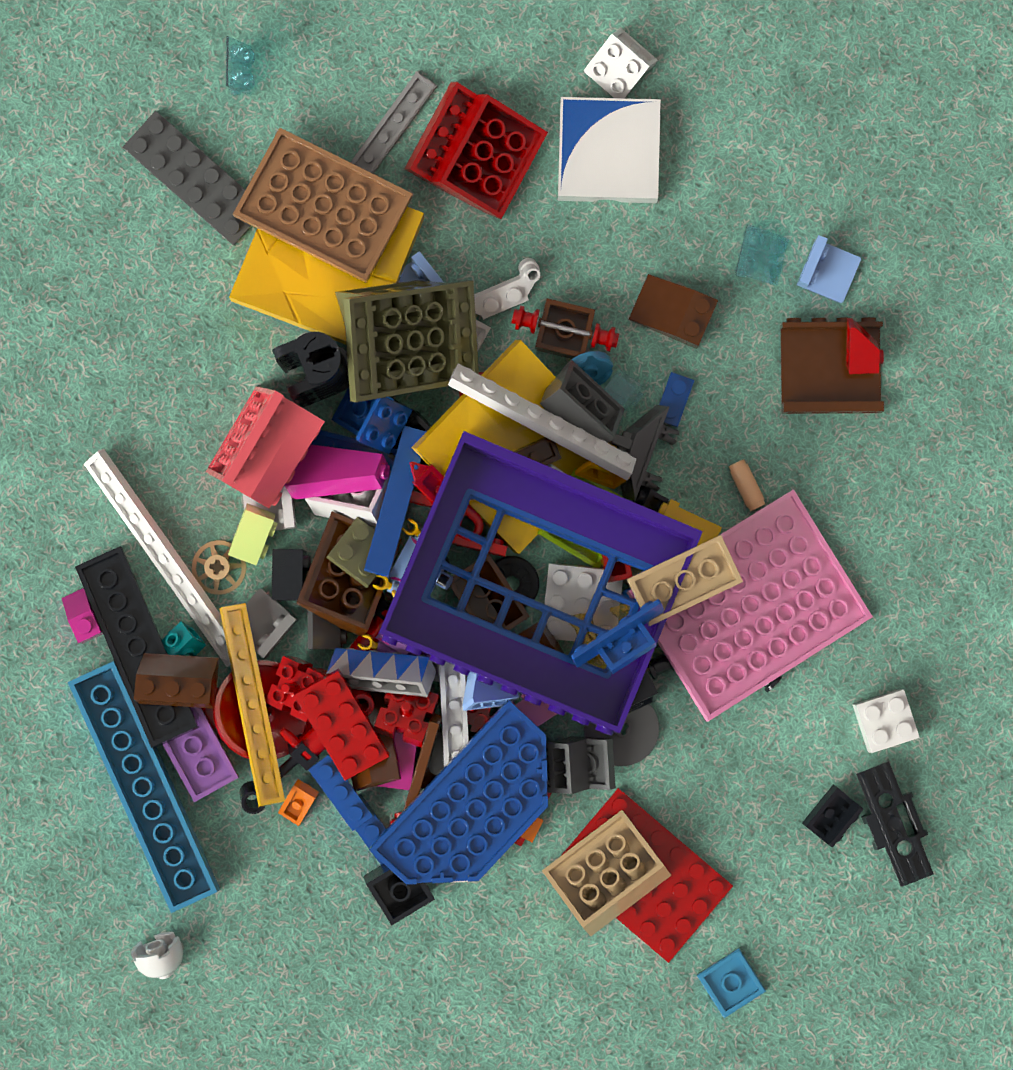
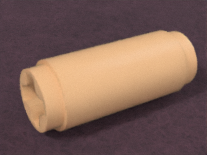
M743 459L730 465V474L746 508L751 512L766 505L748 463Z

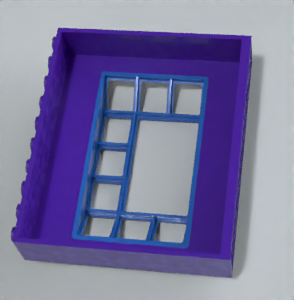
M463 431L378 634L383 635L382 641L394 646L397 645V642L407 645L405 650L418 656L421 655V652L431 655L429 660L442 666L445 665V662L455 665L453 670L468 676L472 672L478 675L477 680L490 686L494 682L502 685L500 690L514 696L517 695V692L526 695L524 700L539 706L541 702L549 705L548 710L563 716L565 712L573 715L571 720L587 726L589 722L597 725L595 730L612 736L613 732L620 733L655 647L614 674L608 666L605 669H601L584 663L577 668L571 655L582 645L588 631L598 635L606 630L591 623L602 596L630 606L628 615L632 616L640 611L636 598L632 599L606 589L607 582L617 561L645 571L696 547L703 531ZM470 499H474L496 510V515L485 538L460 526ZM505 514L608 557V562L583 620L479 577V573ZM456 534L482 546L471 573L445 561ZM693 554L686 557L681 571L688 569ZM442 569L467 580L466 587L456 608L430 596ZM682 573L678 577L680 586L686 573ZM476 584L505 597L493 624L464 611ZM676 584L673 588L672 596L666 605L664 613L671 610L672 605L675 601V598L679 591V588L676 586ZM513 600L542 612L532 639L502 628L503 621ZM550 616L579 627V632L569 655L539 643ZM667 618L651 626H648L647 623L644 625L656 644Z

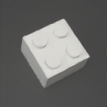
M903 689L852 704L869 753L920 738Z

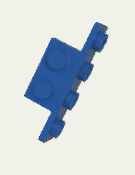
M657 599L654 602L649 601L645 603L636 614L622 618L618 625L611 630H604L591 643L579 646L574 651V654L571 655L576 667H580L599 654L614 674L656 647V642L644 625L664 612L661 601Z

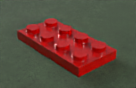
M339 668L294 692L297 702L344 780L389 757V752Z

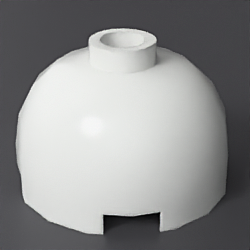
M163 932L154 935L155 941L144 945L140 941L132 948L131 955L134 963L143 975L151 978L166 979L172 976L173 972L179 967L183 959V948L179 937H175L174 932Z

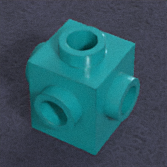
M182 621L162 639L168 655L196 656L206 646L196 630Z

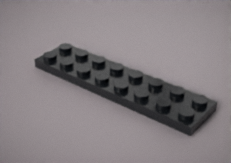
M119 546L75 566L151 748L154 749L198 729L199 726L191 707L139 704L134 700L136 673L143 654L168 653L165 650L163 641L123 548Z

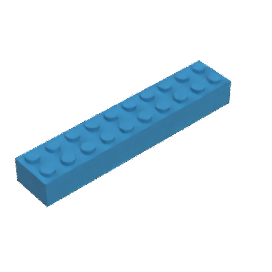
M115 661L67 682L170 912L173 913L221 890L157 747L153 749L149 744Z

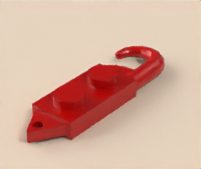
M409 462L414 479L412 483L433 503L444 476L432 464L427 466L416 462ZM468 504L464 516L467 515L475 525L473 533L480 535L484 527L483 519ZM459 535L462 539L469 541V539Z

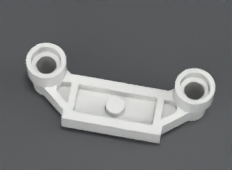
M532 258L523 259L518 266L520 272L518 276L474 294L475 314L481 315L484 320L528 301L530 290L540 278V268L537 262Z

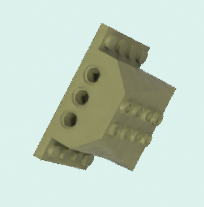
M414 280L335 292L346 330L350 401L360 402L449 386L448 383L457 364L470 368L479 374L474 281L464 280L442 283Z

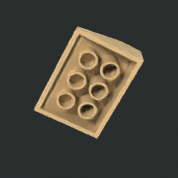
M623 810L542 870L567 907L590 936L594 935L671 876Z

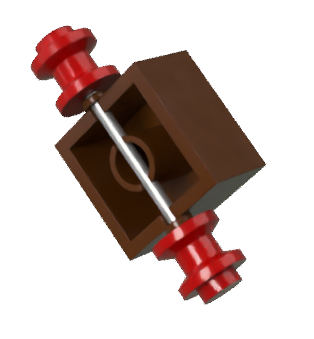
M548 298L546 299L542 318H539V309H536L533 313L526 312L525 307L520 305L519 310L514 309L511 324L516 325L515 330H519L524 326L530 328V332L535 334L536 326L540 328L535 345L536 351L573 359L586 352L588 340H591V338H593L591 348H595L597 344L605 345L606 351L610 352L611 347H617L620 333H615L616 327H611L607 331L602 330L600 324L596 323L594 333L591 330L595 309Z

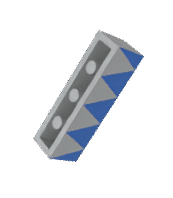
M335 648L327 674L339 668L351 689L428 697L436 670L432 661L429 660L430 657L424 655L413 656L403 655L398 652L383 653L376 650L362 651L354 648Z

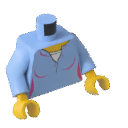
M408 519V521L414 524L413 529L407 531L403 527L402 530L407 535H414V537L410 536L389 577L376 575V577L383 579L384 584L381 587L373 585L375 589H387L389 593H392L393 589L397 591L398 584L402 579L423 529L418 528L417 523L413 519ZM442 569L433 590L436 585L447 590L452 584L453 576L445 573Z

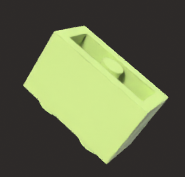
M247 503L228 555L257 565L259 558L264 559L269 547L265 542L268 536L273 537L278 524L274 522L275 513Z

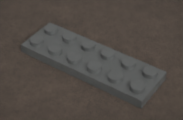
M156 110L123 146V149L233 246L252 227V225L233 216L245 189Z

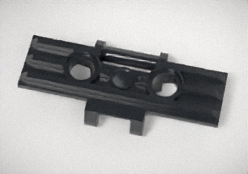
M887 761L857 773L856 776L871 811V814L863 815L861 818L863 823L868 824L874 838V841L871 842L874 850L885 847L900 887L934 875L920 841V838L928 835L927 829L924 830L912 801V797H914L912 792L902 795L890 762ZM884 793H888L892 797L891 803L883 808L879 805V797ZM901 803L904 805L914 830V834L909 836L906 833L896 807ZM903 840L911 844V851L906 855H901L897 850L898 844Z

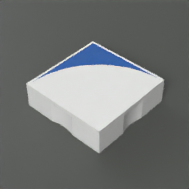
M561 97L558 201L593 202L597 200H615L625 203H657L661 99Z

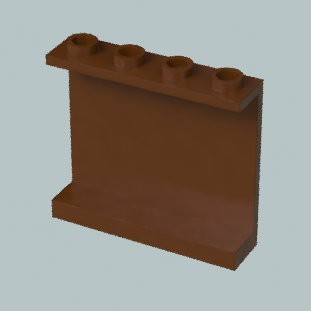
M848 317L836 318V322H826V318H811V322H801V318H787L786 322H782L780 325L782 414L884 412V401H881V364H879V373H848L846 367ZM875 317L861 318V322L857 323L877 341L880 349V329L883 327V321H876Z

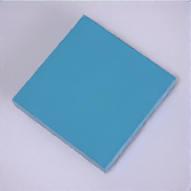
M739 948L697 974V977L724 1018L766 992Z

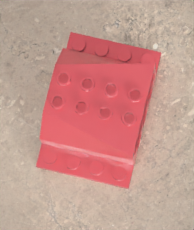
M256 386L206 472L267 508H270L271 505L276 506L282 496L280 491L285 483L288 484L295 474L294 469L299 461L301 462L306 456L308 447L319 434L325 421L288 400L276 390Z

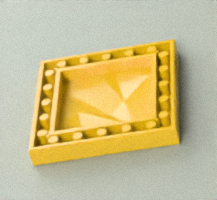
M407 207L367 283L257 228L229 298L234 303L308 331L324 333L333 340L346 345L345 325L335 292L399 283L425 218L424 213Z
M515 340L481 375L488 380L494 381L501 387L518 394L529 402L539 405L543 409L544 407L540 402L544 392L556 378L521 340ZM463 394L411 448L428 465L432 464L445 476L463 431L513 452L544 438V436ZM556 443L561 459L551 464L571 476L574 469L579 468L587 459ZM470 500L469 504L480 514L483 522L490 528L496 515V510L476 500ZM505 514L496 535L514 553L520 554L538 535L537 533L540 528Z

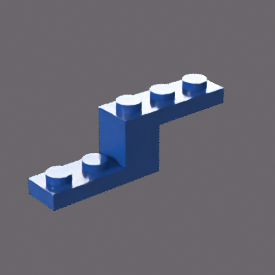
M327 755L313 765L309 772L351 830H356L367 847L370 848L385 832L386 828L362 794L358 795L348 779H343L330 755ZM375 856L380 865L384 864Z

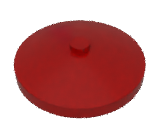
M258 660L266 701L271 685L278 684L281 678L276 675L280 663ZM231 672L222 681L216 692L215 709H213L214 722L224 743L238 755L249 759ZM266 703L276 757L280 759L289 754L287 745L289 743L280 734V730L286 728L295 736L300 733L304 735L311 729L312 725L310 722H305L290 715L291 711L279 710Z

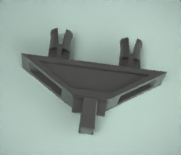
M654 406L623 431L622 435L616 434L615 438L609 442L617 446V449L627 452L630 456L636 458L630 479L621 484L622 495L625 499L636 501L641 486L649 487L655 490V492L660 489L651 481L662 482V477L651 474L646 470L658 439L670 445H674L677 442L668 434L679 435V431L663 425L669 406Z

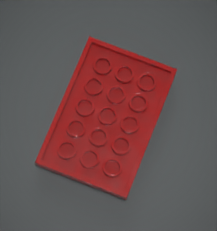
M617 788L561 856L623 810L671 876L617 916L616 919L669 963L733 885L623 791Z

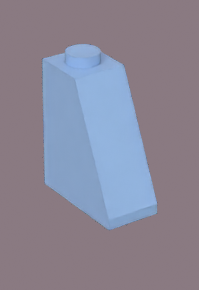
M470 672L467 676L463 710L499 707L507 700L515 701L519 698L518 692L514 696L500 690L502 685L495 682L492 686L477 680L478 675Z

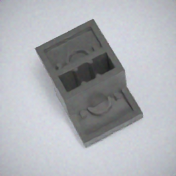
M570 736L556 741H546L547 793L574 794L587 789L612 790L616 788L613 738Z

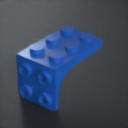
M348 387L331 420L355 434L356 440L360 443L389 454L404 425L407 423L412 409L390 396L352 402L350 401V389Z

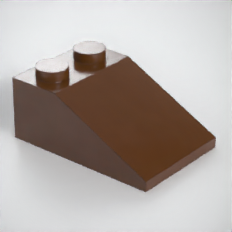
M648 274L628 320L697 349L718 300L696 290Z

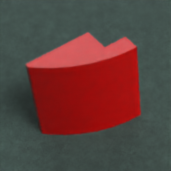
M450 82L404 169L459 200L491 216L502 219L548 132L490 95H477L458 82Z

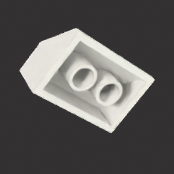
M390 475L385 480L382 489L305 498L316 516L329 518L333 511L353 520L358 517L370 527L376 528Z

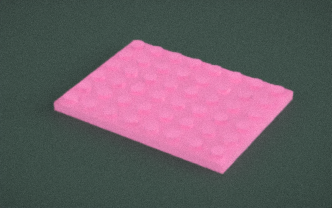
M794 489L720 534L743 582L668 617L658 639L659 646L706 722L712 720L873 617ZM629 590L627 592L629 597L635 598L632 590Z

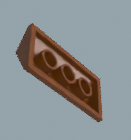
M370 691L374 701V709L367 717L373 727L380 708L387 709L388 707L384 701L385 692ZM364 698L357 699L360 704L366 701ZM377 733L389 752V757L351 777L353 788L356 791L401 779L394 738Z

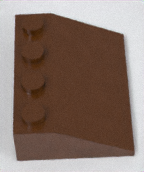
M332 511L296 604L341 629L362 636L369 629L383 590L375 589L373 585L381 587L384 581L381 577H375L366 588L326 558L354 522L353 519ZM399 539L398 546H397L398 548L396 549L395 557H396V554H397V551H398V549H399V546H400V543H401L402 539Z

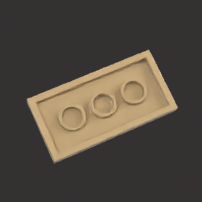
M721 535L627 579L640 608L649 601L654 602L659 599L665 610L672 596L675 584L679 588L671 610L647 623L648 626L656 624L743 582ZM693 554L688 569L681 571L686 557ZM682 573H686L680 586L678 577Z

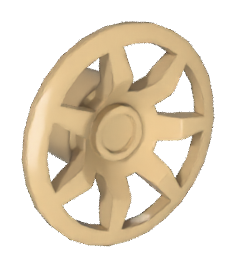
M220 540L211 541L203 545L196 552L192 561V574L204 591L215 595L227 594L235 590L242 583L246 573V562L241 560V564L230 563L228 560L230 557L228 555L229 549L223 556L218 555L214 545H224L230 548L231 543ZM210 547L212 556L207 560L199 558L201 553ZM197 562L203 564L205 573L198 577L196 571ZM241 568V575L237 582H235L229 573L232 569ZM208 577L214 579V589L206 587L201 580ZM224 578L232 584L230 588L218 590L220 580Z

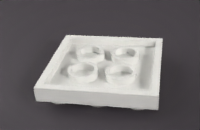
M549 563L545 605L583 620L604 569ZM623 580L607 582L606 589L621 594ZM602 596L591 623L606 630H611L617 626L620 602ZM550 616L547 621V628L556 640L575 641L579 627L553 616ZM588 631L583 642L591 643L596 639L597 634Z

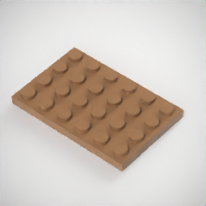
M279 128L239 201L233 216L367 283L407 209L413 193Z

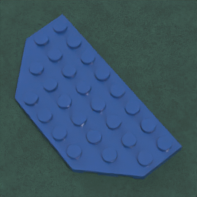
M507 700L371 845L369 851L405 884L479 881L548 807L546 734L510 700Z

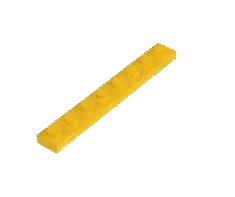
M246 603L221 607L219 610L258 806L281 803L285 801Z

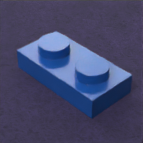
M673 372L670 373L659 404L669 406L664 423L678 427L694 380Z

